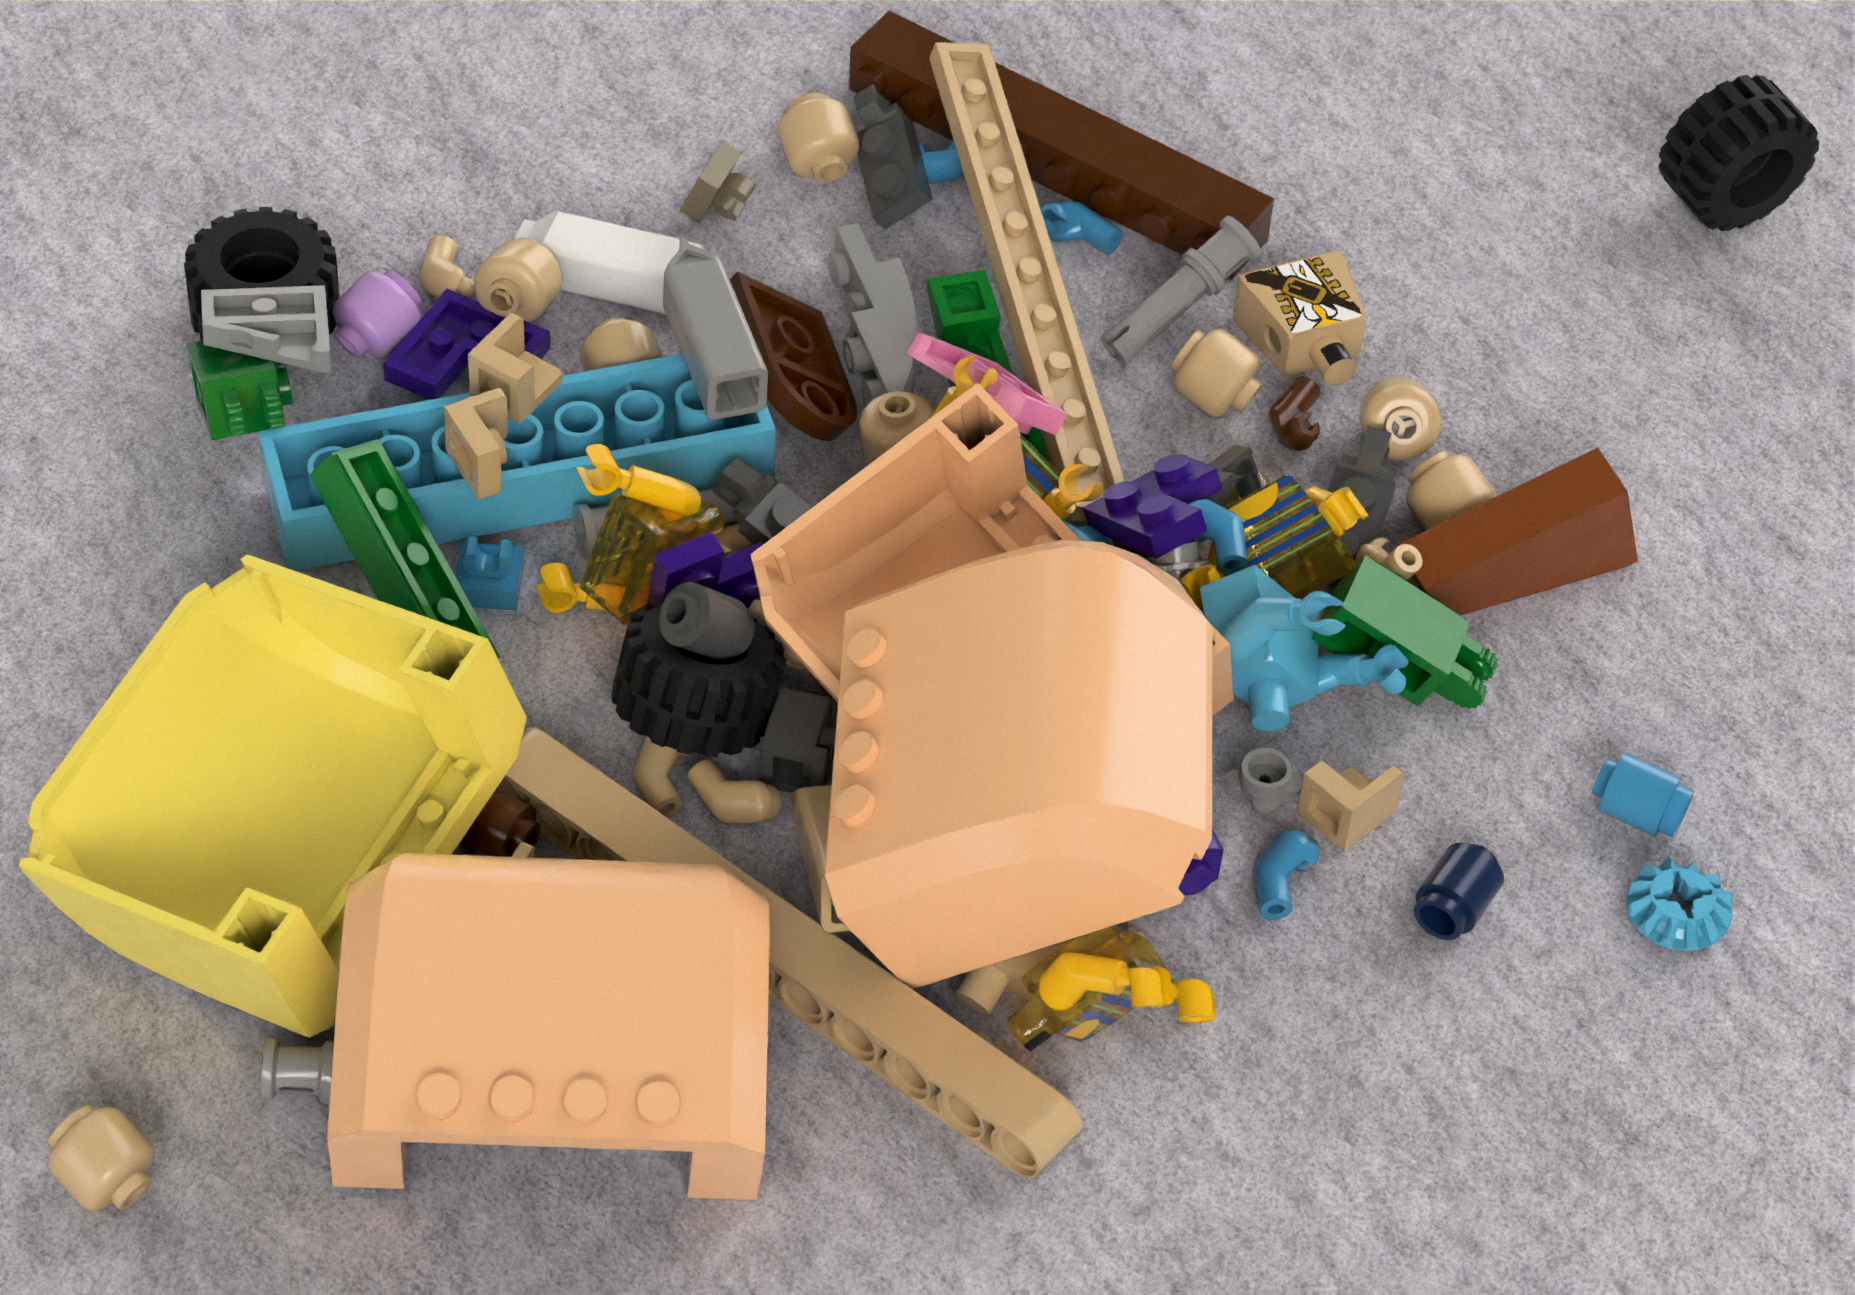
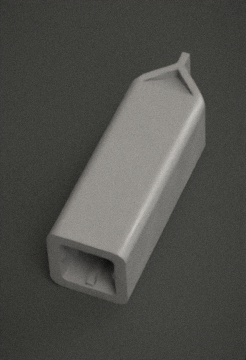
M680 236L679 250L670 260L664 272L663 308L707 418L717 420L761 411L766 407L768 370L725 267L718 256L689 244L686 236Z

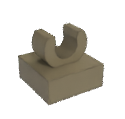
M722 141L699 175L680 211L700 223L713 204L715 210L721 216L736 221L756 187L755 182L749 177L740 173H731L742 152Z

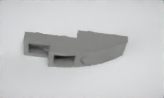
M859 222L837 226L835 252L828 254V268L834 286L836 288L843 286L847 295V310L851 321L850 338L843 340V355L847 369L850 374L858 373L862 381V396L865 407L871 400L884 393L894 391L913 393L915 358L910 356L907 351L916 336L917 323L914 298L902 261L899 257L877 262Z

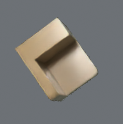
M510 313L468 353L470 396H476L500 388L507 397L508 418L519 424L562 383L561 369L525 351L524 320L514 313Z
M1321 760L1303 775L1297 814L1345 852L1397 812L1405 774L1396 766H1392L1375 780L1370 781L1356 768L1349 767L1339 774Z

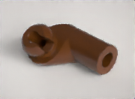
M1306 376L1298 377L1269 410V418L1279 442L1284 447L1293 451L1307 450L1320 434L1319 422L1311 426L1308 419L1312 414L1307 411L1319 399L1321 391L1317 383Z

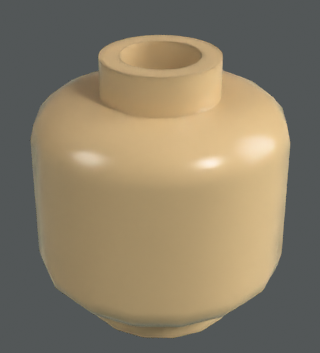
M810 93L793 100L787 105L785 114L782 115L777 125L778 137L791 171L801 178H815L817 182L821 183L837 180L847 172L848 166L855 160L860 151L859 139L846 106L839 100L829 98L821 93Z
M526 238L510 239L498 246L481 264L475 275L474 290L478 303L488 311L504 317L514 313L522 317L524 321L531 323L539 318L556 299L561 290L562 272L557 259L551 251L539 242Z
M624 318L608 319L598 324L585 338L580 348L581 365L584 372L662 357L656 338L649 327L638 321Z
M1214 328L1206 334L1198 329L1186 342L1170 366L1177 373L1174 379L1177 392L1213 418L1225 415L1232 407L1242 413L1263 385L1254 378L1260 366L1259 356L1222 328Z
M1394 376L1379 381L1368 390L1360 405L1359 421L1364 436L1368 426L1392 433L1388 445L1390 451L1387 459L1408 461L1422 456L1433 447L1440 434L1441 415L1435 398L1424 384L1410 377ZM1406 415L1410 416V418L1402 419L1400 416ZM1394 421L1398 424L1397 428H1392Z
M906 391L884 393L871 400L862 410L859 421L861 453L865 465L868 466L930 419L935 411L934 406L925 397Z
M1441 451L1425 460L1410 474L1408 481L1411 486L1406 495V503L1423 527L1428 530L1498 496V494L1468 455L1457 454L1450 456L1447 451Z
M85 1105L68 1116L48 1139L47 1143L52 1149L47 1160L51 1175L86 1211H100L112 1204L120 1211L125 1210L134 1204L152 1184V1180L146 1173L150 1169L155 1157L154 1148L151 1142L116 1107L108 1106L94 1110L91 1105Z

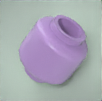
M373 270L367 271L333 304V317L339 327L334 332V336L341 346L356 358H361L367 353L377 359H387L420 321L421 313L418 307L422 304V299L413 286L398 273L392 270H388L385 274Z

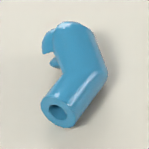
M1207 499L1191 502L1190 505L1201 509L1207 532L1196 537L1199 543L1207 539L1214 541L1218 570L1224 574H1233L1247 568L1248 557L1241 517Z

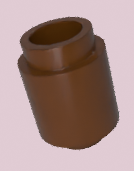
M496 789L459 845L482 856L511 857L521 842L535 847L541 831L540 824L536 822V809L534 806Z

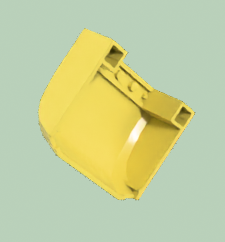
M247 554L240 559L244 567L213 588H210L204 582L183 596L32 801L28 824L33 830L27 858H20L19 867L58 909L84 931L118 954L203 995L310 1038L335 1026L343 919L349 883L401 853L452 855L517 759L527 716L487 638Z

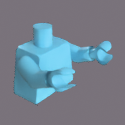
M1256 565L1200 587L1205 617L1230 643L1233 694L1250 706L1251 724L1258 730L1276 731L1286 727L1290 723L1289 707L1313 699L1315 696L1339 686H1367L1371 681H1376L1386 693L1391 695L1399 694L1406 686V677L1398 669L1405 668L1408 665V659L1392 644L1385 645L1379 649L1374 658H1370L1366 654L1329 653L1318 657V643L1312 639L1314 633L1333 635L1339 633L1346 626L1334 619L1318 621V614L1325 607L1345 605L1344 602L1323 591H1314L1308 594L1303 601L1299 598H1294Z

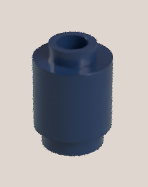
M1454 843L1450 845L1416 893L1417 904L1414 907V916L1419 925L1432 936L1442 940H1455L1461 934L1470 932L1504 883V874L1496 857L1481 845L1469 843Z

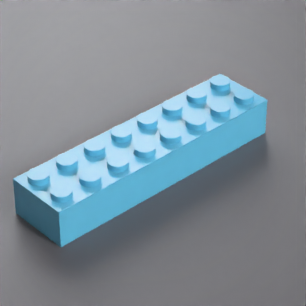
M682 354L563 375L562 383L522 423L519 424L508 418V436L503 440L507 461L501 464V492L480 500L477 499L445 450L444 406L470 397V393L258 431L264 486L286 568L294 571L356 560L313 484L311 473L331 453L379 439L437 544L466 539L469 536L477 537L574 518L575 505L587 504L590 509L612 504L614 496H616L614 504H617L622 493L621 488H617L612 493L604 496L593 495L587 490L577 472V467H584L588 470L598 468L591 463L585 451L586 447L592 444L607 446L618 467L628 470L632 465L689 483L697 491L713 489L720 474L735 458L740 459L761 473L762 477L768 474L775 478L776 428L767 404L763 410L717 420L708 419Z

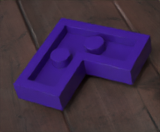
M446 289L383 363L384 381L429 400L440 398L468 365V353L506 317L488 311L478 301ZM524 321L525 351L542 359L551 348L550 331Z
M1183 454L1165 457L1155 463L1154 470L1133 481L1120 482L1110 486L1104 491L1103 497L1083 507L1087 524L1094 527L1104 536L1157 559L1207 532L1201 509L1190 505V503L1206 499L1223 490L1216 467Z
M711 531L656 554L647 604L655 601L663 603L670 591L676 586L686 582H693L735 597L748 609L754 599L760 600L750 554L763 544L761 542L723 558L724 550Z

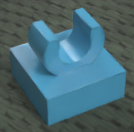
M469 536L466 542H461L455 576L473 607L517 610L525 564L524 547L513 546L510 539H502L501 545L478 543L475 536Z

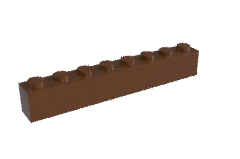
M888 11L850 47L849 89L859 93L873 84L876 86L877 92L886 100L889 99L892 105L897 103L912 122L953 140L929 57L936 42H955ZM995 62L1031 180L1051 189L1057 194H1061L1075 202H1080L1103 217L1109 218L1181 255L1190 248L1197 250L1220 230L1219 222L1226 216H1231L1239 221L1255 238L1260 249L1268 241L1274 204L1273 197ZM1247 260L1228 278L1233 279L1249 261Z

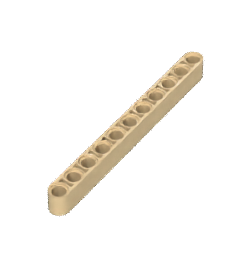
M528 727L524 730L518 757L497 789L535 807L536 822L541 826L540 835L573 859L719 865L768 899L769 904L768 998L1014 1173L1029 1179L1037 1177L1080 1133L1082 1119L1073 1104L1059 1091L839 937L824 931L819 923L546 732L536 727Z

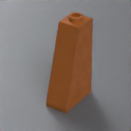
M1595 448L1397 544V547L1401 544L1412 545L1418 549L1422 556L1421 568L1407 582L1441 602L1460 616L1625 568L1638 562L1628 491L1599 448Z

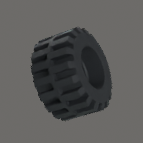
M1749 75L1738 76L1732 82L1724 81L1718 84L1712 91L1705 92L1696 99V102L1691 107L1683 111L1678 117V122L1670 128L1665 137L1667 142L1660 149L1659 158L1662 161L1658 167L1665 182L1707 228L1730 231L1737 226L1740 229L1749 226L1757 219L1761 220L1771 214L1775 208L1786 202L1790 198L1789 196L1801 186L1806 179V173L1812 169L1816 160L1814 155L1819 150V140L1816 138L1818 132L1813 124L1772 80H1768L1765 76L1755 75L1752 78Z
M259 207V211L248 212L245 208L233 211L234 216L232 217L220 216L212 220L211 229L201 228L194 235L195 244L188 245L185 252L186 262L184 263L191 324L194 332L200 334V341H203L201 290L325 285L329 334H332L337 326L333 317L332 306L340 298L335 247L332 246L331 237L326 230H318L317 222L309 217L298 219L297 212L284 209L282 212H273L272 207Z
M655 601L647 604L645 610H637L631 616L630 623L627 624L611 692L612 703L617 705L615 711L620 719L630 722L629 728L638 735L649 737L651 739L650 742L661 747L667 746L676 749L677 752L691 755V753L702 754L704 757H718L719 753L734 755L742 753L743 747L753 748L759 744L761 737L765 735L786 666V658L783 657L785 650L782 643L774 639L775 634L767 626L758 624L757 619L753 617L755 631L749 647L739 656L725 660H714L674 646L665 640L659 626L662 602Z

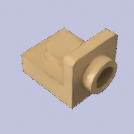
M496 388L444 406L445 450L478 500L501 492V464L507 461V453L503 442L508 436L507 397L500 388Z

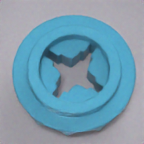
M1668 856L1658 867L1646 864L1643 866L1638 877L1630 883L1626 906L1634 926L1652 942L1673 950L1694 951L1717 943L1726 934L1733 918V893L1722 889L1719 873L1706 875L1699 871L1696 860L1688 866L1676 865ZM1672 890H1677V893H1681L1685 901H1693L1689 918H1687L1685 910H1681L1678 902L1669 901Z

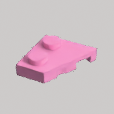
M919 331L907 351L910 356L954 383L953 371L956 364L961 359L974 355V353ZM979 355L976 356L975 361L970 364L968 369L970 379L974 383L978 382L980 384L983 376L989 369H996L997 379L985 391L1018 424L1019 432L1028 434L1033 426L1057 435L1068 415L1066 412L998 363Z

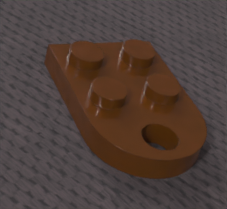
M737 271L730 278V282L768 370V401L789 423L803 433L822 441L835 440L855 422L857 418V405L823 313Z

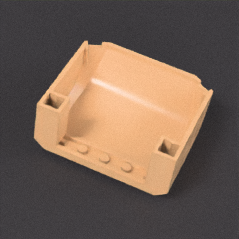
M977 382L750 555L766 624L838 702L845 611L865 600L975 560L1058 540H1081L1028 486L1019 426ZM1214 627L1212 717L1234 700L1230 643Z
M1058 540L975 560L865 600L845 611L825 877L837 917L904 984L912 989L922 987L1182 903L1184 895L1178 887L1192 859H1203L1212 840L1213 627L1188 595L1182 584L1170 574L1132 552L1103 542Z
M401 853L350 882L347 889L343 919L327 1134L333 1187L404 1189L407 1142L687 1151L689 1152L687 1198L758 1200L765 1158L769 997L768 899L719 865Z

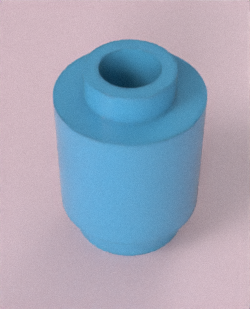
M1624 752L1618 763L1607 758L1598 774L1591 794L1601 798L1598 806L1599 812L1654 837L1658 832H1661L1673 838L1685 817L1695 790L1682 785V777Z

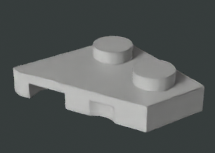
M325 285L201 290L204 345L321 373L331 372Z

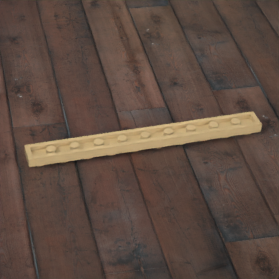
M936 42L929 60L1027 385L1068 414L1057 435L1041 430L1053 472L1060 477L1061 472L1072 464H1088L1089 468L1077 478V488L1083 493L1091 484L1102 483L1103 492L1099 497L1101 498L1107 488L1114 484L1125 482L990 46L989 44ZM1094 501L1075 502V511L1067 518L1068 521H1087L1083 507Z

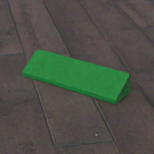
M372 440L331 453L312 471L311 479L377 599L487 638L499 659L498 651L380 440Z

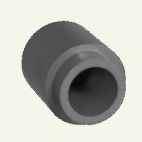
M693 582L682 583L670 591L662 604L659 615L660 630L668 643L714 660H725L741 655L751 644L755 631L754 619L739 599Z

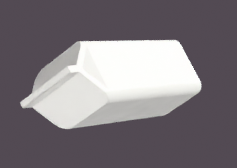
M554 211L536 222L524 219L514 239L526 238L534 240L551 251L557 259L562 272V291L666 315L663 308L664 272L670 260L679 250V239L560 211ZM688 241L689 244L704 250V245Z

